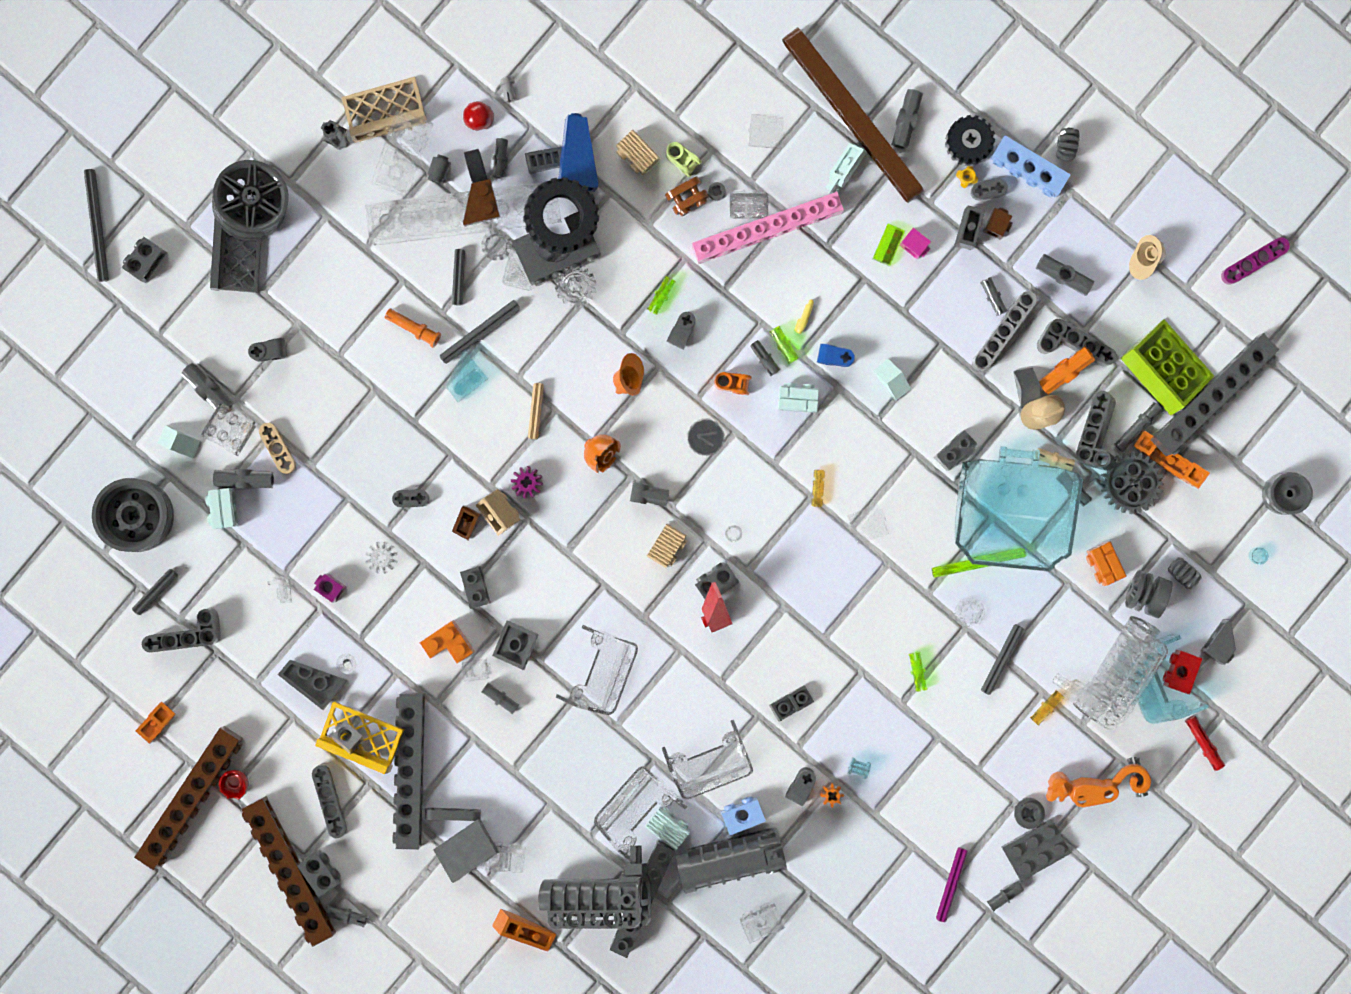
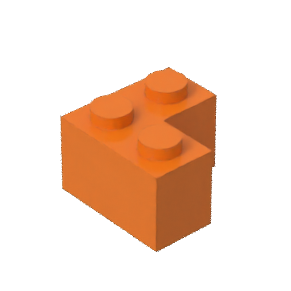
M454 620L419 642L429 658H433L447 648L457 664L475 652Z

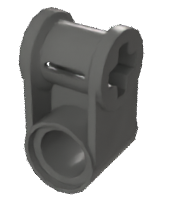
M691 312L681 313L666 342L684 350L696 321L695 316ZM687 316H690V321L692 323H688L686 326L683 325L684 321L681 320L682 317L686 318Z
M276 338L253 343L248 348V354L257 362L287 358L284 338ZM257 348L262 350V353H259V357L254 354V352H257Z
M803 767L798 771L786 792L785 798L801 806L805 804L816 782V776L811 768ZM809 773L811 779L804 781L803 775L807 776Z

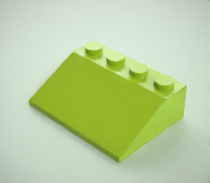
M1165 319L1160 321L1120 358L1170 416L1184 408L1214 377L1212 372Z

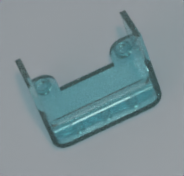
M1170 634L1135 648L1139 653L1132 650L1125 652L1134 661L1122 656V663L1129 667V669H1124L1142 715L1151 724L1182 719L1209 708L1208 704L1202 702L1189 706L1179 699L1169 702L1155 666L1163 663L1166 659L1164 646L1180 640V635Z

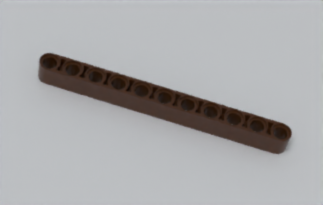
M797 27L782 38L785 47L901 197L909 203L924 192L923 187L801 29Z

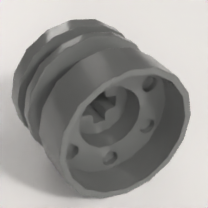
M1138 570L1129 584L1125 606L1130 609L1134 608L1138 612L1144 607L1145 614L1160 618L1168 605L1172 593V581L1158 576L1153 582V574H1146L1145 571Z

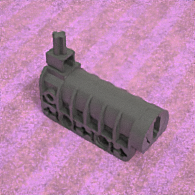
M768 828L686 849L685 854L676 855L679 875L685 894L696 892L697 889L707 886L712 888L711 885L719 883L724 885L727 881L735 879L740 881V878L752 876L753 878L755 877L754 875L764 872L769 874L787 870L777 828Z
M642 845L630 846V863L625 864V877H621V879H544L540 885L538 903L539 910H548V924L555 929H631L647 926L651 921V886L647 876V863H642ZM641 912H642V915H643V916H646V920H643V921H642V924H641ZM557 914L559 917L558 925L556 921H553V917H556ZM572 916H577V920H572ZM609 916H614V920H608ZM591 917L590 921H585V918ZM596 917H603V920H596ZM622 917H627V921H622Z

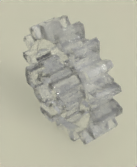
M571 265V270L565 267V273H558L560 279H555V283L559 285L555 287V291L559 292L557 294L558 298H563L564 304L569 301L570 307L574 303H577L578 307L581 305L580 302L588 304L586 299H593L591 293H596V288L593 286H596L597 283L596 280H593L595 278L593 273L589 274L588 268L583 271L581 265L578 266V269ZM566 279H567V280H568V281H567V284H566V285L564 286V288H563L564 282H565ZM572 281H573L577 286H579L578 288H579L580 291H578V289L573 286Z

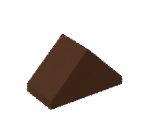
M463 505L452 532L469 541L483 514Z

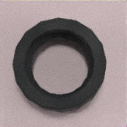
M479 149L464 152L472 183L488 180Z

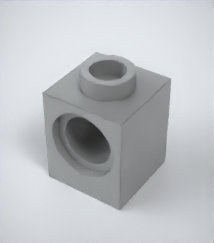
M346 721L342 725L339 723L332 731L333 740L350 755L363 741V736ZM344 733L352 735L347 741L342 740L341 736Z

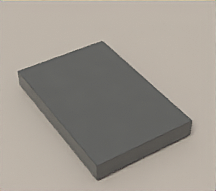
M477 819L433 849L452 883L499 853L480 819Z

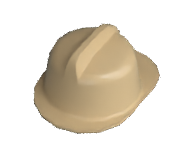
M1146 235L1142 237L1131 256L1129 270L1136 279L1143 280L1150 277L1157 265L1162 263L1165 258L1164 243L1156 236Z
M1048 395L1033 400L1022 408L1020 414L1021 421L1024 426L1033 430L1055 425L1060 422L1064 415L1065 404L1056 395Z

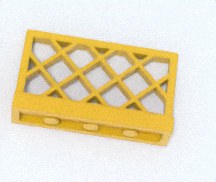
M333 702L321 736L317 739L315 746L382 774H387L391 772L393 767L392 762L404 729L340 703ZM336 708L343 710L346 718L337 721L334 715ZM359 716L363 725L354 728L350 718ZM345 720L355 730L364 727L368 737L363 739L362 742L370 740L374 750L370 752L364 751L362 744H360L359 748H356L350 755L332 737L327 736L330 727L334 725L336 727L338 723ZM373 722L380 729V732L374 735L371 734L368 727ZM390 729L398 732L395 740L389 742L385 733ZM344 733V734L341 736V739L344 740V741H346L345 738H344V736L347 735V734H349V733ZM382 734L386 744L377 748L373 737ZM387 746L390 753L388 760L381 758L378 750Z

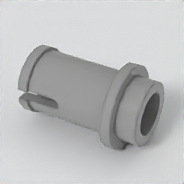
M512 77L501 79L500 86L503 89L505 103L517 100L513 86L515 81L512 80Z

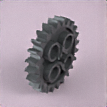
M1130 452L1129 457L1127 453H1123L1122 458L1119 455L1115 456L1116 465L1112 470L1101 474L1105 478V481L1100 482V484L1105 485V488H1102L1101 491L1107 492L1103 498L1111 499L1108 505L1116 504L1114 510L1122 507L1121 513H1126L1128 509L1129 514H1133L1134 510L1138 514L1141 513V508L1148 511V504L1155 506L1153 499H1160L1156 494L1163 493L1159 489V486L1164 485L1163 482H1159L1163 475H1157L1160 467L1154 468L1153 466L1156 462L1152 461L1149 463V456L1142 459V453H1138L1137 457H1135V452ZM1131 464L1136 468L1134 475L1128 471ZM1144 471V474L1134 481V486L1128 487L1122 495L1119 494L1123 489L1130 485L1131 482L1129 480L1136 479L1140 475V473ZM1116 478H1120L1122 480V486L1120 488H1117L1115 486L1114 482ZM1144 478H1146L1149 481V486L1147 489H1145L1142 486V480ZM1131 491L1135 494L1133 502L1128 499V494Z

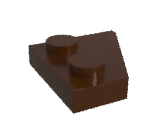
M491 179L472 183L463 219L464 227L500 218Z

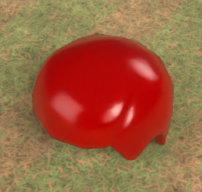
M479 101L472 102L463 111V121L468 128L475 131L488 129L494 121V113L491 107Z
M238 770L226 771L219 781L220 791L228 799H241L246 794L249 786L247 776Z

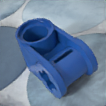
M820 344L817 363L849 367L853 364L855 355L849 349L829 344ZM845 353H847L848 357L851 358V360H848L847 363H844L843 359L840 358V356H844Z

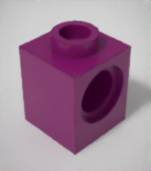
M327 573L323 576L320 575L314 582L316 586L313 590L334 603L347 586ZM328 581L333 585L331 592H327L324 589V585Z

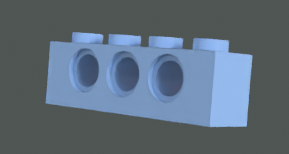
M1007 136L1001 139L990 158L993 160L994 165L1010 170L1009 173L1012 176L1025 179L1026 184L1033 188H1040L1043 190L1042 193L1048 197H1057L1071 175ZM1010 154L1015 155L1017 162H1011L1008 156ZM1030 164L1033 167V172H1027L1025 165ZM1047 174L1050 181L1044 182L1041 175Z

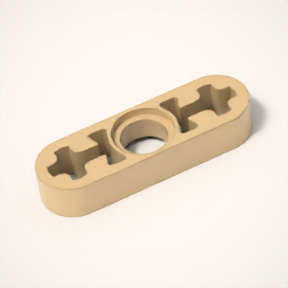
M262 424L259 428V435L278 470L284 474L294 472L296 462L279 430L274 424ZM265 428L273 429L271 435L273 438L278 437V439L268 443L271 438L269 435H264V432H266ZM275 443H280L283 447L282 452L279 454L273 452L272 448ZM284 456L286 462H291L289 465L290 469L282 468L284 462L282 459L278 460L277 457Z

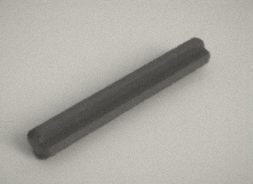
M1017 624L1013 625L981 688V691L985 694L990 695L1024 631L1023 627Z

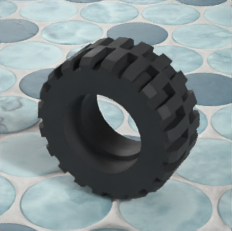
M565 177L561 179L552 178L547 182L541 183L530 194L524 207L523 222L526 225V232L531 236L530 239L539 245L538 247L543 250L546 249L550 253L566 254L583 247L596 232L597 222H599V207L594 201L593 193L590 194L588 188L585 185H580L579 181L568 180ZM555 198H566L577 207L579 221L573 231L567 234H557L546 226L543 219V211L549 201Z

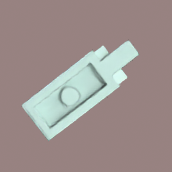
M852 143L848 144L829 173V183L825 187L829 193L839 192L841 187L845 186L866 155L865 149Z

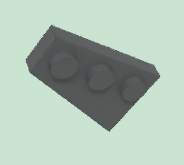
M289 660L277 674L322 710L328 706L348 681L293 660Z

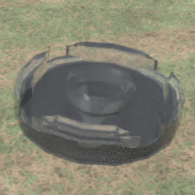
M702 418L695 421L687 433L689 447L700 456L716 454L722 448L725 441V433L722 426L710 418Z

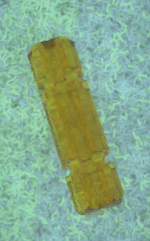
M814 470L813 477L815 480H813L812 496L814 498L811 500V505L813 507H822L823 499H821V496H823L824 481L822 480L825 478V471Z

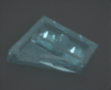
M466 350L462 352V356L446 385V388L457 402H460L488 380Z

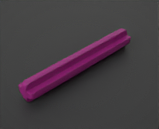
M961 847L957 848L936 915V919L940 922L947 921L968 851Z

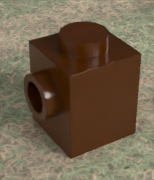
M994 208L982 232L1000 240L1005 232H1009L1013 224L1010 221L1012 215L1004 208Z

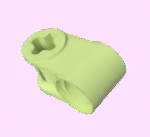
M678 142L670 143L667 147V159L688 177H691L693 170L698 164L701 165L702 163L695 154L688 151ZM672 148H677L680 151V155L673 157L669 151Z

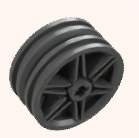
M256 160L238 161L227 166L217 177L213 189L212 211L219 226L229 235L247 241L264 239L273 234L284 220L289 201L288 189L282 176L268 164ZM242 179L245 182V185L243 186L237 181ZM259 181L264 182L265 185L257 187ZM232 195L234 199L228 201L227 196ZM247 196H254V200L251 201V199H247ZM273 199L274 203L270 204L266 200ZM239 212L243 215V218H237L236 213ZM261 214L263 219L257 220L256 216Z
M123 478L113 481L100 491L92 507V523L98 537L109 547L124 552H144L157 547L167 538L174 522L173 505L166 492L158 485L141 479ZM134 493L139 494V498L137 500H134L132 496ZM116 501H120V502H121V505L119 506V508H116V507H115V502H116ZM151 503L155 505L153 511L148 510ZM133 512H138V519H133ZM114 520L118 521V527L113 526ZM147 523L153 524L152 530H148ZM131 531L135 532L134 538L129 537Z

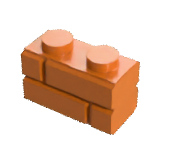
M1111 541L1104 542L1086 551L1088 554L1086 556L1087 562L1090 566H1094L1096 571L1094 576L1098 584L1101 583L1102 586H1108L1127 577Z

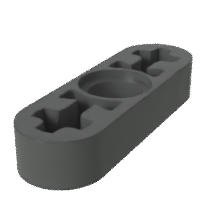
M425 808V819L476 821L477 819L481 820V810Z

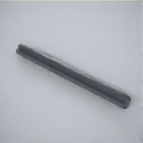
M93 169L84 170L96 275L99 282H106L109 280L96 173Z

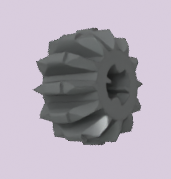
M1070 127L1060 130L1056 147L1058 159L1065 161L1075 159L1080 140L1079 130Z
M1177 558L1168 568V572L1187 589H1192L1202 579L1201 574L1183 558Z

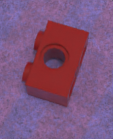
M1175 650V653L1173 652L1169 658V670H1166L1163 675V686L1190 695L1203 658ZM1182 666L1184 674L1179 677L1177 670Z

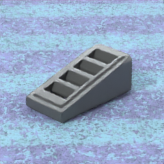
M562 147L525 153L529 174L559 168L560 162L556 163L554 153H558L560 160ZM549 154L551 155L552 164L548 163L547 155ZM540 156H543L545 165H541ZM532 158H536L537 166H533Z

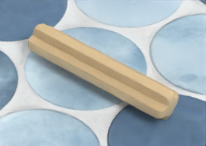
M542 383L533 384L528 429L529 439L536 440L539 436L544 390Z

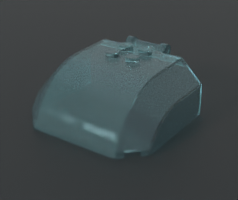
M1000 446L999 461L976 459L962 462L955 515V544L972 564L1051 571L1057 563L1072 555L1083 479L1079 473L1056 466L1038 465L1039 450H1014ZM1006 456L1032 460L1031 464L1006 462Z

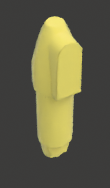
M812 299L806 304L803 314L795 326L794 331L799 334L805 330L814 305Z

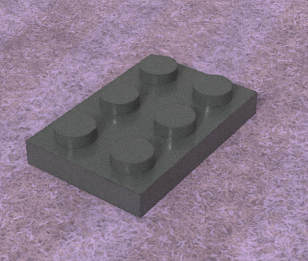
M1052 819L1001 846L1021 882L1071 854Z

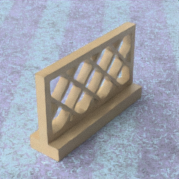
M415 77L342 97L350 128L349 132L354 143L428 123ZM413 83L414 89L410 95L402 91L405 85ZM392 89L396 91L392 100L384 96L387 90ZM400 94L408 98L403 106L395 102ZM375 95L378 97L374 105L366 102L368 96ZM381 99L389 102L385 111L377 108ZM357 100L360 103L353 110L348 107V101ZM413 100L418 103L419 109L411 111L407 109V106ZM363 104L371 108L367 116L359 113ZM393 105L401 109L398 115L392 116L389 114ZM375 110L383 114L377 121L370 119ZM356 115L364 119L361 125L353 126V120Z

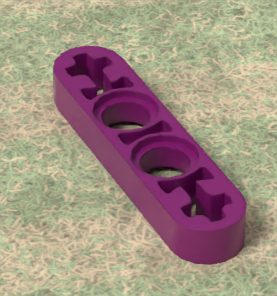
M1284 237L1277 238L1222 271V281L1227 285L1234 284L1289 251V241ZM1278 243L1284 245L1282 250L1279 249L1275 252L1271 250L1278 246ZM1261 251H1265L1268 254L1267 261L1259 259ZM1244 261H1249L1252 264L1250 271L1243 269ZM1236 270H1238V271L1240 272V273L1234 275V276H1233V279H1232V278H1230V279L1227 278V275H1229V272L1232 273V272H1234V271H1236Z

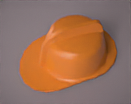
M634 353L626 354L621 361L620 369L614 373L613 383L617 394L636 396L640 393L644 366L641 359Z

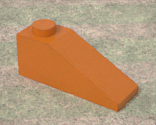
M500 909L492 925L501 936L547 952L557 935L532 921Z

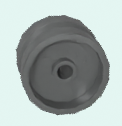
M1292 472L1279 473L1270 477L1262 489V498L1266 507L1278 515H1294L1303 512L1310 505L1313 497V489L1310 482L1303 475Z

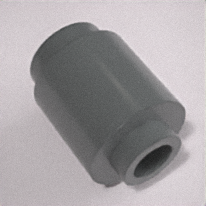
M438 154L437 157L432 158L428 170L429 181L443 184V181H446L451 165L448 157Z

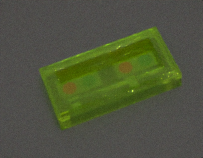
M887 224L872 259L890 267L905 230Z

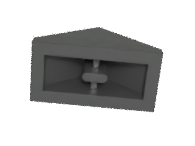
M1033 367L1013 371L1021 409L1027 403L1040 398V383Z

